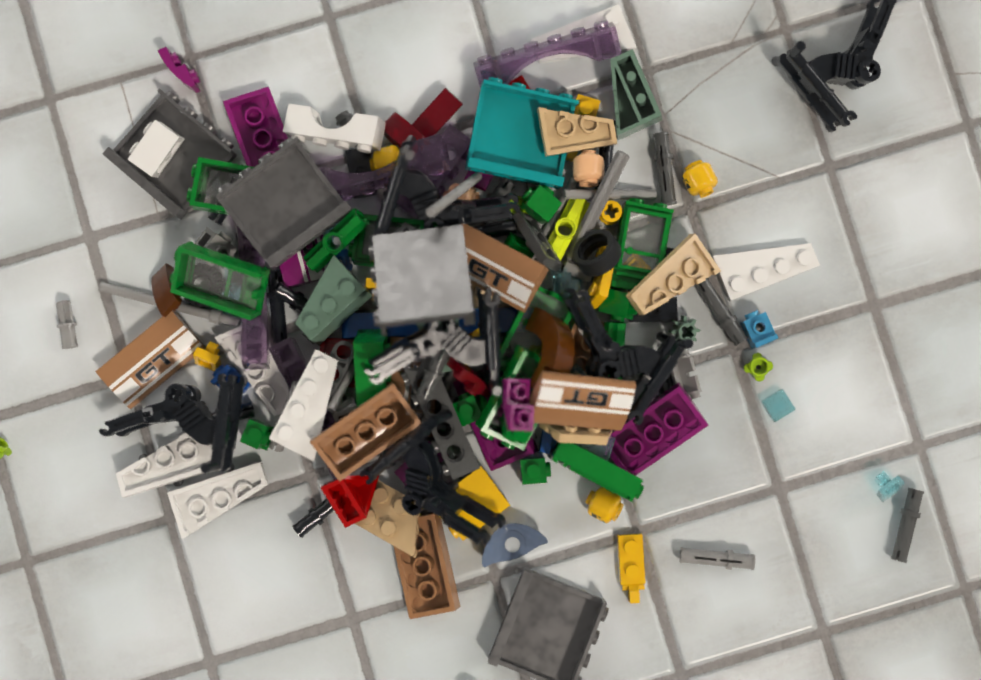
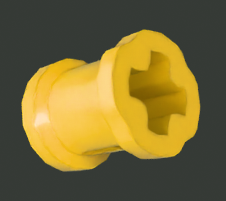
M607 201L599 217L600 221L607 226L616 224L622 215L621 205L616 201ZM608 208H610L611 212H616L613 218H610V215H605Z

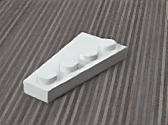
M315 350L270 435V440L312 461L315 460L316 450L310 441L321 434L338 360Z

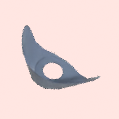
M519 523L504 525L491 535V540L486 544L482 557V566L487 567L493 563L517 559L536 547L547 544L548 540L539 531L527 525ZM510 537H515L520 541L519 550L513 553L505 548V542Z

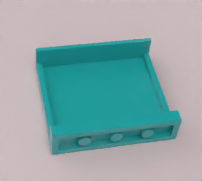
M489 77L488 80L484 79L480 87L465 170L541 186L545 185L555 189L563 187L565 177H562L567 153L545 157L537 108L541 107L574 114L579 100L573 99L572 95L566 93H559V96L549 94L550 91L543 88H536L535 90L526 89V85L521 83L508 85L503 84V80Z

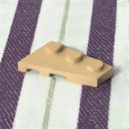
M541 107L537 108L545 157L618 144L613 119L578 115Z

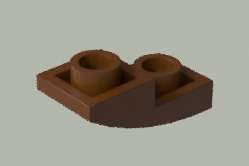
M167 263L152 277L151 281L156 305L164 317L172 310L176 311L182 302L181 296L170 293V276L174 271V267Z

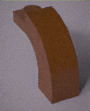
M535 307L525 327L529 332L539 336L542 342V356L530 381V387L532 388L535 387L542 371L570 374L575 355L574 338L568 325L554 315Z

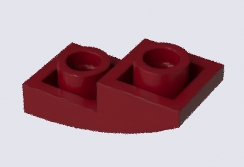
M445 88L414 121L412 126L430 141L459 110L463 103Z
M396 112L385 121L384 136L392 145L401 148L402 142L409 135L415 136L416 143L412 147L414 152L412 161L414 163L418 162L433 146L414 126Z
M450 357L447 365L453 371L452 375L464 383V388L468 393L474 396L479 394L485 397L491 394L485 383L469 365Z

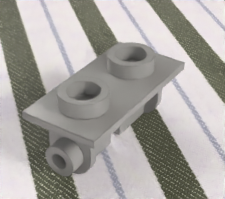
M685 350L677 360L678 363L672 371L674 384L679 382L690 398L695 399L701 397L700 392L702 390L698 376H689V372L696 369L693 355L689 354V350Z

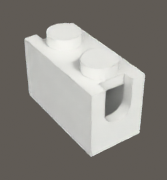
M154 120V122L148 123L143 131L145 135L141 141L136 142L129 151L131 155L128 160L151 177L158 178L185 138L161 121Z

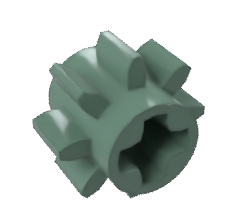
M681 315V320L679 321L672 319L673 327L668 332L674 334L676 340L681 338L697 341L695 338L696 333L701 330L694 326L696 323L695 319L691 318L687 322V317ZM682 327H685V330L687 331V333H686L685 335L683 334V331L681 330Z

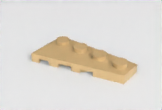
M695 233L689 234L626 297L639 315H645L668 302L672 297L686 292L688 288L702 283L711 275H716L721 270Z

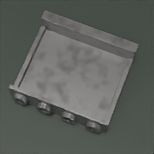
M159 88L157 92L161 96L114 149L108 147L102 154L174 216L182 219L192 208L189 202H187V192L189 187H193L194 178L191 177L193 164H197L198 157L231 163L237 154L232 150L234 145L225 137H222L221 140L214 135L216 130L206 121L203 124L196 120L198 115L188 106L183 109L178 105L180 99L170 91L165 94ZM154 120L161 121L185 138L158 178L151 177L128 160L131 155L129 153L131 147L136 142L141 141L145 135L143 134L145 127L148 123L154 122ZM211 170L208 188L222 172Z
M298 137L293 140L288 138L278 146V151L272 155L271 153L265 154L258 160L260 164L253 169L248 167L238 175V180L232 184L227 182L217 190L219 193L216 195L217 200L272 271L352 211L347 201L344 202L301 146Z
M463 225L372 236L373 246H369L370 261L375 262V267H370L372 283L376 282L377 289H372L374 304H378V311H374L376 327H381L383 336L387 335L386 327L457 318H464L465 325L475 324Z
M524 567L488 656V663L496 667L498 664L536 680H582L579 674L582 667L586 668L589 663L591 654L588 651L591 644L595 645L598 640L600 631L597 628L600 621L604 622L609 611V608L606 607L607 602L600 597Z

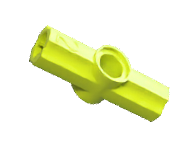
M569 199L548 239L560 261L590 205L586 199ZM566 226L570 229L571 234L564 236L560 234L558 228Z

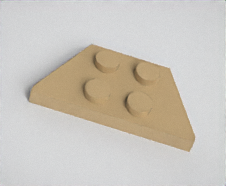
M539 424L542 430L548 432L552 438L560 443L607 445L609 437L613 430Z
M378 480L367 518L355 524L416 558V540L419 534L418 517L420 513L418 515L407 513L402 506V498L405 495Z

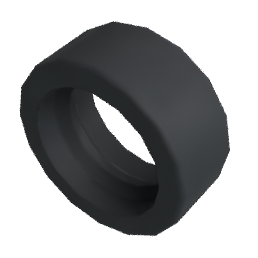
M597 229L587 233L580 238L573 249V260L581 271L588 276H600L614 268L622 255L621 246L612 233L605 229ZM602 246H607L602 254L587 260L593 251Z

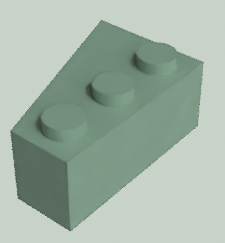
M633 49L610 59L618 140L662 121V114Z
M333 255L295 324L312 342L320 346L373 295Z

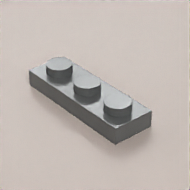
M522 211L516 212L513 215V219L517 224L516 229L526 239V246L535 254V261L557 272L563 264L536 220Z

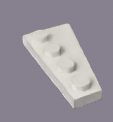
M619 4L535 37L530 41L539 64L569 60L575 57H591L592 55L603 53L613 54L617 51H629L631 49L634 51L637 48Z
M811 243L712 256L721 270L718 275L729 301L820 266Z
M255 319L214 337L226 351L232 362L242 372L241 374L247 377L248 382L273 416L281 415L290 387L261 319Z
M184 433L168 445L160 447L151 455L143 457L116 473L122 497L126 498L203 474L201 465L211 462L212 445L199 444L187 433Z
M262 461L168 492L167 494L181 538H186L269 485Z

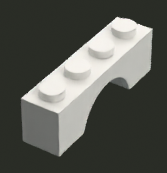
M289 104L283 132L290 136L291 140L298 137L299 143H305V140H309L318 146L326 147L328 143L335 144L334 147L343 150L355 147L360 152L371 153V150L380 151L386 123L378 116L355 113L346 125L336 129H328L323 126L320 113L312 107Z

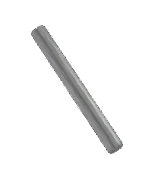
M616 151L565 253V257L570 261L575 262L573 260L575 244L581 237L593 231L629 160V155L623 151Z

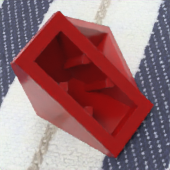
M348 475L340 482L336 478L321 486L323 493L345 528L367 518L379 476L371 484H366V480L369 479L367 475L364 477Z

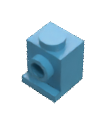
M756 310L744 315L746 320L740 322L743 332L748 336L747 341L751 349L778 339V335L775 334L766 312L760 314ZM758 323H760L763 327L762 332H758L756 330V325Z

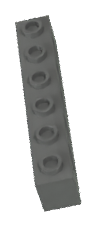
M428 354L420 357L421 365L418 368H411L407 364L403 367L404 371L400 374L405 385H411L414 394L410 396L415 408L421 407L424 414L420 418L422 424L430 417L447 409L452 412L453 417L445 421L451 427L450 433L446 436H440L437 433L436 427L431 431L434 439L430 440L435 448L436 453H441L444 460L442 462V470L445 476L450 475L452 480H455L479 469L480 466L442 379L438 380L431 396V400L436 399L440 402L441 408L439 412L432 414L427 410V403L430 400L424 399L426 391L422 397L416 395L418 391L417 381L420 377H424L423 371L425 368H428L432 358ZM449 446H459L460 455L457 458L452 459L448 457L447 449Z

